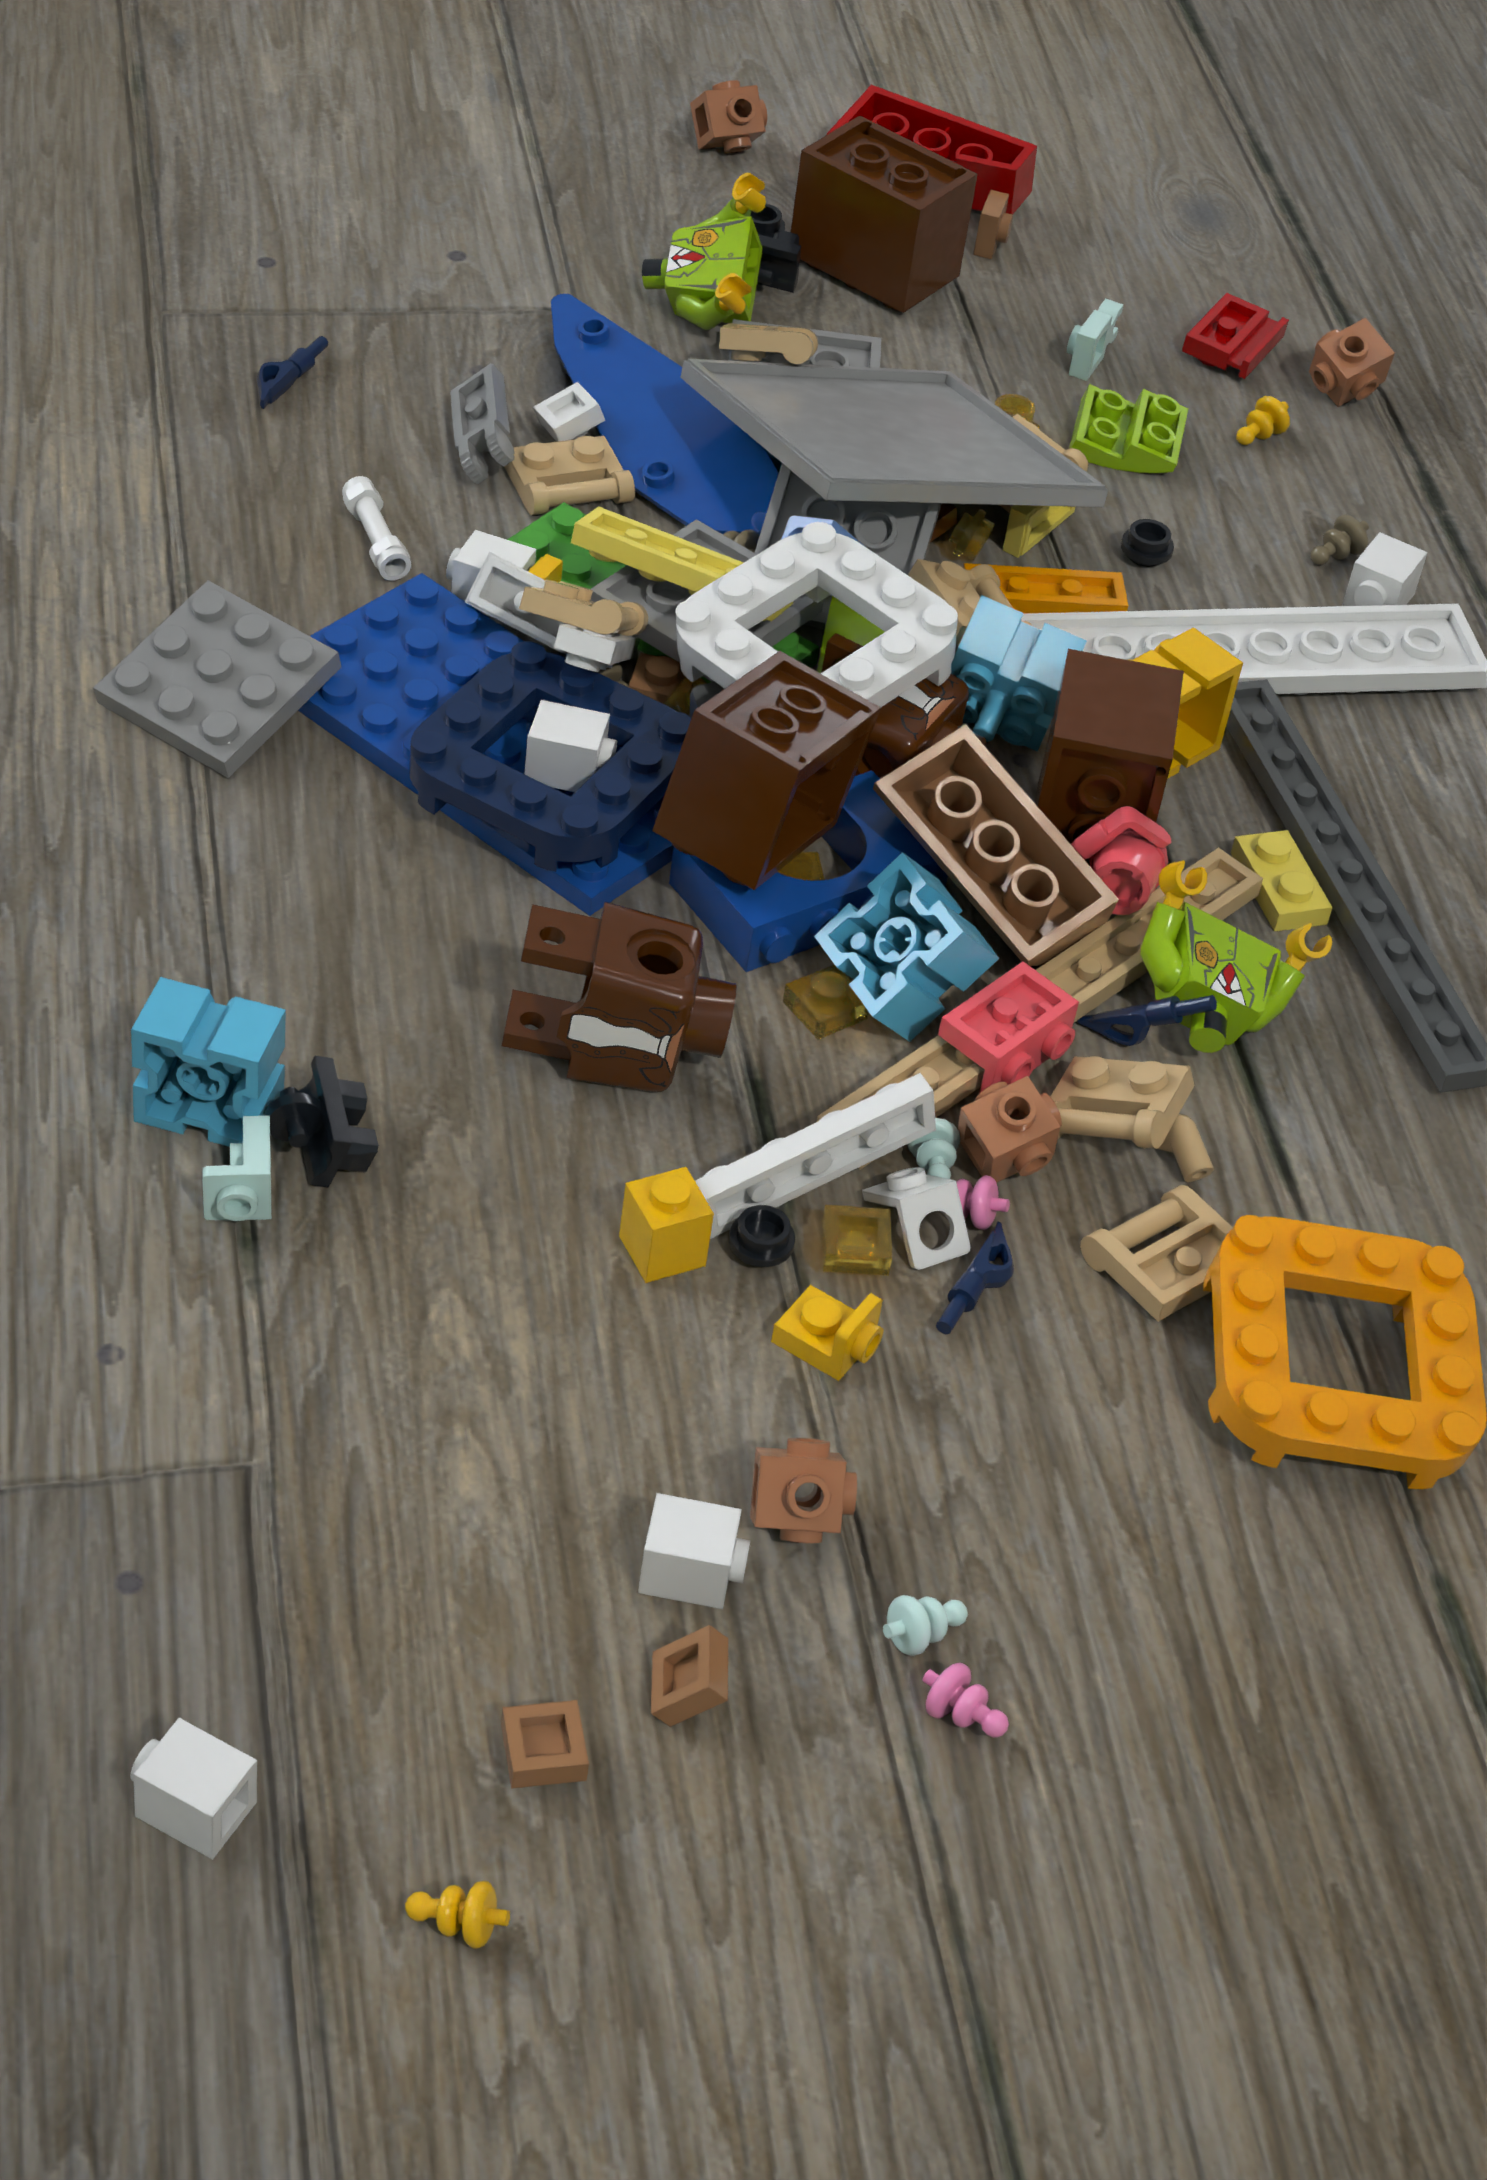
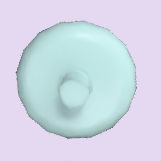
M935 1118L936 1130L908 1143L907 1146L913 1156L916 1157L918 1166L924 1168L927 1175L950 1179L951 1171L949 1168L954 1165L957 1158L956 1150L960 1144V1133L953 1123L945 1119Z
M902 1595L896 1597L888 1607L887 1624L883 1626V1633L886 1638H891L896 1648L902 1653L916 1656L923 1653L929 1643L941 1641L947 1633L948 1625L958 1627L963 1624L968 1616L967 1607L959 1600H950L942 1606L933 1597L926 1596L917 1600L912 1596Z

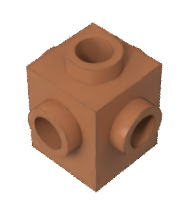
M738 80L717 83L712 86L713 90L704 91L690 103L699 150L724 147L725 153L742 152L752 147L751 142L766 132L767 109L764 101L759 98L757 85L740 87V81Z
M1365 317L1341 331L1334 329L1325 334L1315 346L1316 351L1309 373L1317 389L1322 393H1327L1335 405L1339 407L1354 398L1362 400L1368 397L1377 389L1379 384L1385 382L1395 352Z
M1026 1076L1009 1085L1007 1082H998L984 1089L975 1098V1101L961 1107L957 1129L960 1133V1143L981 1177L985 1175L990 1176L997 1183L1016 1173H1019L1021 1176L1031 1175L1046 1166L1055 1153L1062 1119L1053 1099L1047 1093L1039 1094L1029 1076Z
M788 1438L787 1449L756 1447L750 1518L755 1527L780 1529L781 1540L797 1543H821L823 1532L841 1533L842 1515H854L857 1497L856 1472H846V1460L840 1453L830 1452L829 1441L812 1438ZM814 1483V1489L808 1496L802 1498L795 1497L797 1489L802 1484Z

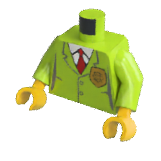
M751 173L742 174L732 188L733 198L718 214L695 226L677 229L672 235L669 258L645 259L643 261L642 280L645 289H665L674 314L704 330H711L721 322L732 323L733 319L751 321L763 248L750 215L751 211L758 213L765 208L766 199L760 193L764 190L765 183Z
M1182 860L1168 864L1162 868L1159 874L1158 882L1160 889L1166 896L1163 904L1156 903L1141 945L1140 955L1154 983L1156 1000L1171 996H1177L1180 1001L1210 995L1215 997L1217 1002L1216 1010L1183 1016L1182 1022L1179 1023L1190 1028L1189 1043L1194 1049L1203 1053H1213L1221 1050L1224 1045H1232L1244 1032H1258L1280 1015L1305 977L1301 973L1302 968L1306 963L1328 954L1332 947V937L1330 935L1322 937L1315 944L1313 951H1310L1306 947L1304 938L1312 927V923L1297 928L1287 936L1285 943L1289 957L1285 962L1281 961V950L1187 902L1183 903L1185 897L1199 894L1204 890L1207 884V872L1203 867L1193 868L1186 875L1185 884H1183L1181 873L1184 869L1185 861Z

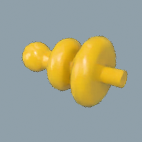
M1272 396L1259 398L1256 402L1255 410L1249 412L1246 417L1247 426L1237 431V441L1241 445H1249L1254 441L1255 437L1266 440L1272 434L1286 432L1290 425V417L1287 411L1289 408L1288 404L1285 401L1280 402Z
M488 1881L476 1882L469 1890L467 1897L460 1886L450 1885L444 1889L439 1899L432 1898L426 1892L418 1891L411 1894L405 1903L406 1913L412 1920L418 1922L434 1918L436 1919L438 1930L446 1937L456 1935L462 1928L464 1941L473 1949L485 1946L491 1937L494 1925L508 1926L510 1921L509 1910L497 1909L496 1892Z

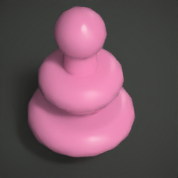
M987 1175L982 1176L976 1182L974 1189L968 1180L959 1179L956 1181L964 1219L970 1214L974 1227L985 1230L992 1225L997 1211L1008 1212L1010 1201L1009 1199L999 1198L998 1186L994 1178Z
M963 1663L952 1664L940 1675L931 1669L925 1673L923 1682L931 1687L926 1699V1711L930 1716L940 1719L952 1711V1720L955 1725L965 1728L976 1721L981 1724L985 1734L993 1738L1002 1736L1008 1730V1717L1004 1712L997 1709L991 1710L986 1706L988 1702L987 1689L980 1684L969 1687L971 1671L967 1665Z

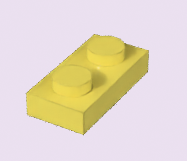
M1288 830L1235 836L1231 855L1263 878L1256 900L1273 931L1297 929L1309 923H1312V927L1328 924L1333 907Z

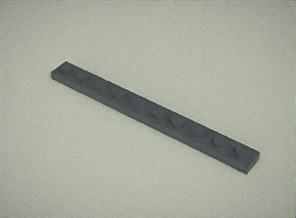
M1267 679L1238 682L1226 727L1285 828L1295 841L1338 919L1439 1092L1487 1086V1043L1270 683Z

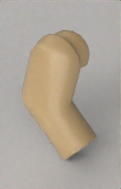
M1179 1114L1164 1142L1158 1149L1174 1153L1185 1182H1193L1209 1176L1214 1171V1168L1195 1122L1187 1115Z

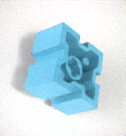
M981 595L951 663V673L962 679L969 688V697L963 723L975 724L973 732L985 737L986 742L992 741L995 735L998 734L1008 743L1026 746L1038 751L1053 718L1068 649L1083 651L1087 640L1047 623H1044L1042 630L1021 621L1024 613Z
M902 852L867 885L874 896L860 910L848 903L814 937L834 965L854 979L849 985L871 1016L910 1042L946 1009L939 1000V997L952 985H955L964 992L999 957L977 928L959 915L963 910L940 880Z
M160 977L131 1029L132 1067L141 1069L133 1084L134 1122L179 1134H184L187 1126L191 1125L208 1130V1141L228 1147H230V1143H243V1116H265L266 1108L273 1100L280 1097V1092L284 1089L285 1065L277 1062L285 1048L286 1009L236 996L231 998L225 1006L215 1003L209 989Z

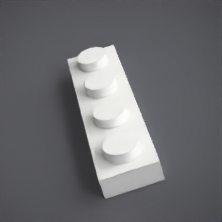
M570 624L559 625L553 648L568 652L565 663L599 672L600 669L606 670V667L612 668L615 663L619 664V662L635 658L640 638L617 633L612 635L599 634Z
M921 1073L900 1083L889 1084L865 1100L842 1111L830 1112L818 1122L785 1138L774 1139L765 1144L760 1150L727 1166H718L708 1171L702 1178L695 1180L714 1212L710 1239L730 1230L733 1222L749 1207L768 1205L776 1208L935 1131L934 1092Z

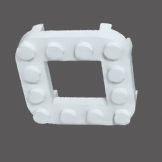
M824 522L810 523L803 528L802 533L794 534L778 541L700 589L676 608L677 651L680 657L681 671L691 682L706 675L724 689L778 652L748 631V629L804 594L817 603L832 595L884 631L883 634L821 673L879 707L892 701L925 678L940 686L951 674V663L956 650L958 614L952 606L859 542L847 536L837 534L830 524Z

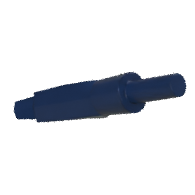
M319 336L307 348H298L283 362H267L261 366L257 375V384L262 409L268 403L272 404L294 384L297 378L301 377L315 365L314 358L328 347V340L325 337Z
M1213 995L1180 1001L1177 996H1171L1151 1001L1148 1004L1100 1012L1096 1015H1084L1077 1021L1079 1024L1101 1033L1117 1043L1132 1046L1145 1040L1151 1025L1159 1026L1181 1023L1183 1016L1216 1010L1217 1002ZM1115 1024L1128 1025L1134 1031L1133 1033H1127L1113 1026Z
M997 1221L994 1231L991 1232L967 1271L961 1275L949 1291L948 1301L950 1303L936 1324L939 1332L950 1334L963 1312H970L974 1309L985 1288L1002 1287L1012 1277L1014 1264L1001 1222ZM1000 1257L1003 1265H994L990 1261Z

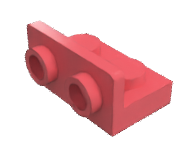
M1022 961L944 1015L941 1019L938 1035L985 1070L979 1092L981 1093L984 1089L995 1083L1007 1082L1009 1085L1026 1076H1030L1035 1068L1049 1058L1052 1060L1060 1058L1069 1049L1075 1038V1030L1072 1027L1079 1001Z

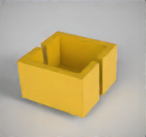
M1194 627L1172 639L1162 641L1154 651L1150 650L1133 660L1129 659L1130 661L1184 671L1173 760L1168 778L1179 773L1181 765L1188 768L1218 751L1221 747L1243 662Z

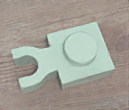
M1105 298L1099 309L1092 312L1083 326L1076 325L1067 345V353L1073 355L1069 375L1085 381L1089 379L1104 358L1106 346L1108 343H1112L1117 336L1118 328L1114 326L1122 313L1123 304Z

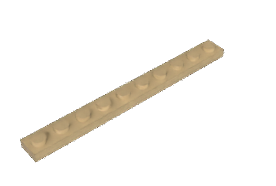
M1219 847L1181 873L1182 883L1185 884V877L1191 869L1205 868L1207 884L1204 890L1199 894L1185 897L1183 903L1187 902L1220 920H1224L1259 895L1263 882L1262 877ZM1160 887L1152 892L1147 903L1139 911L1130 915L1115 916L1036 969L1037 972L1079 1001L1074 1022L1148 972L1140 951L1156 903L1163 904L1166 896ZM938 1035L818 1115L817 1122L830 1112L842 1111L875 1095L881 1088L889 1084L900 1083L919 1073L922 1074L933 1089L936 1118L979 1089L985 1070ZM869 1162V1163H867V1164H865V1165L859 1167V1169L861 1170L862 1168H864L865 1166H867V1165L870 1164L871 1162Z

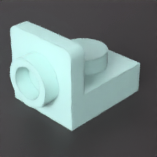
M243 1116V1143H230V1165L206 1166L203 1168L204 1218L206 1220L244 1221L272 1219L270 1116Z

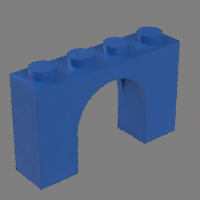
M872 770L854 777L836 825L822 835V838L851 868L852 871L843 876L828 880L811 881L788 877L777 872L756 890H753L746 885L730 881L724 876L722 871L700 858L685 854L675 847L673 848L669 884L745 972L770 963H778L789 956L819 946L820 944L814 936L848 903L860 910L874 896L867 885L902 852L938 878L946 888L947 874L873 790L874 783L880 780V778Z

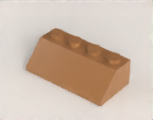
M966 724L874 783L873 790L1021 962L1023 961L1029 966L1043 965L1108 922L1119 899Z

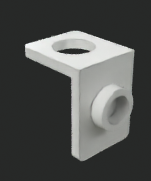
M916 1167L891 1173L886 1177L887 1182L862 1190L865 1201L897 1208L911 1268L921 1270L970 1252L971 1246L956 1180L927 1175L924 1168ZM940 1211L948 1219L950 1226L949 1235L943 1245L935 1249H929L920 1239V1224L927 1214Z

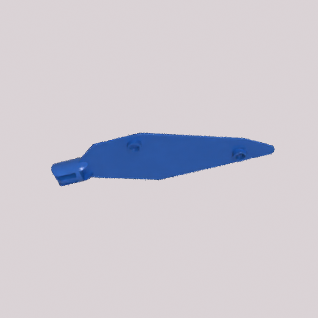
M570 294L554 296L551 300L555 350L573 384L578 382L599 404L605 421L595 427L599 435L605 436L623 470L631 472L635 492L685 526L697 519L721 534L732 530L741 533L743 530L750 529L757 532L760 536L779 474L765 448L680 378L682 372L680 365Z

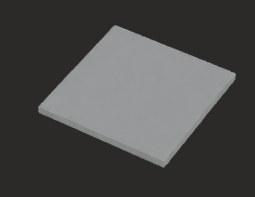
M688 359L683 362L680 377L825 500L1104 507L1108 493L1105 485L950 371Z

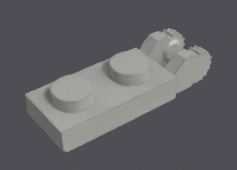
M490 363L450 391L455 448L459 451L463 470L470 480L476 484L487 479L489 475L487 473L488 465L481 452L489 451L496 462L503 467L515 460L513 455L515 454L514 447L507 437L510 429L504 375L493 363Z

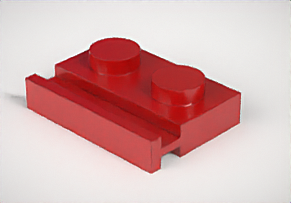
M1226 293L1186 334L1182 352L1198 358L1205 365L1216 366L1223 370L1232 366L1239 369V377L1245 379L1284 337L1289 319L1282 317L1277 322L1268 318L1270 311Z

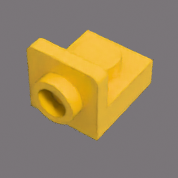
M810 1285L774 1324L771 1342L839 1381L856 1361L863 1364L866 1363L878 1348L884 1329L878 1326L883 1299L870 1293L854 1310Z

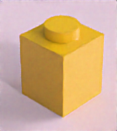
M687 1167L625 1183L619 1237L645 1283L706 1266L714 1212Z

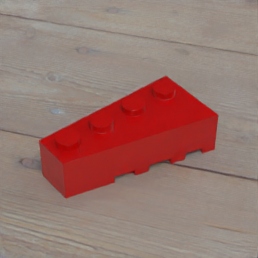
M872 84L827 133L828 135L856 117L862 116L977 173L972 203L973 210L982 211L990 190L1009 194L1006 213L1014 214L1032 192L1037 145Z

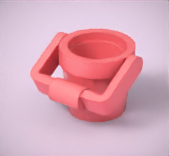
M1125 806L1117 809L1105 819H1101L1078 836L1071 845L1084 860L1089 859L1090 867L1119 899L1112 914L1130 915L1139 911L1147 903L1152 892L1159 886V874L1162 868L1168 864L1166 847L1171 844V838L1163 827L1135 808Z

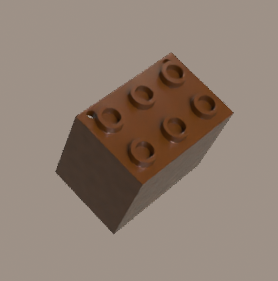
M858 116L801 150L791 224V233L798 234L800 238V259L805 261L810 267L822 270L843 281L848 287L860 290L876 298L888 308L904 313L960 276L978 174L862 116Z
M1068 649L1038 781L1035 804L1070 844L1101 819H1105L1121 807H1133L1155 823L1157 822L1173 760L1184 671ZM1085 859V861L1090 866L1089 859Z
M778 651L694 710L652 831L672 842L677 850L688 855H694L722 871L724 876L730 881L756 890L836 825L881 707L787 654Z

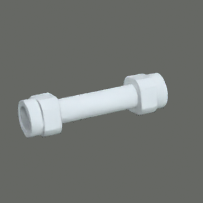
M364 476L351 478L343 486V501L356 520L362 522L373 545L369 550V555L381 576L390 581L399 580L406 576L411 569L410 555L397 536L391 534L380 512L383 507V500L372 481Z

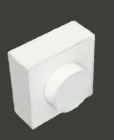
M578 382L533 407L540 424L557 442L582 437L591 428L605 421L599 404Z

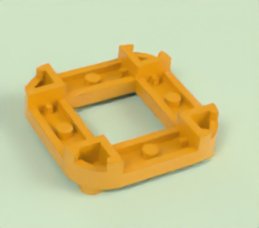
M1241 1216L1220 1245L1207 1270L1203 1283V1291L1212 1292L1216 1387L1208 1400V1406L1213 1423L1223 1421L1227 1428L1241 1442L1255 1450L1251 1460L1264 1466L1277 1468L1284 1455L1289 1454L1406 1472L1408 1489L1433 1488L1438 1479L1453 1474L1464 1465L1481 1440L1487 1422L1475 1299L1471 1285L1463 1273V1259L1455 1250L1449 1247H1432L1426 1243L1404 1237L1281 1217ZM1285 1288L1391 1304L1393 1321L1404 1323L1411 1400L1290 1382Z

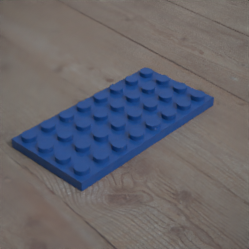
M421 573L310 635V637L339 653L342 668L298 711L418 795L419 792L414 787L409 774L411 738L417 727L490 662L511 653L514 645L525 641ZM521 718L483 754L524 774L527 737L532 723ZM617 746L616 753L621 749V747ZM554 788L570 797L575 793L572 791ZM664 796L619 839L618 856L613 862L601 868L598 866L596 859L583 862L558 861L556 872L534 865L535 846L448 803L440 809L445 815L589 916L603 908L604 902L610 903L672 861L674 848L672 842L652 831Z

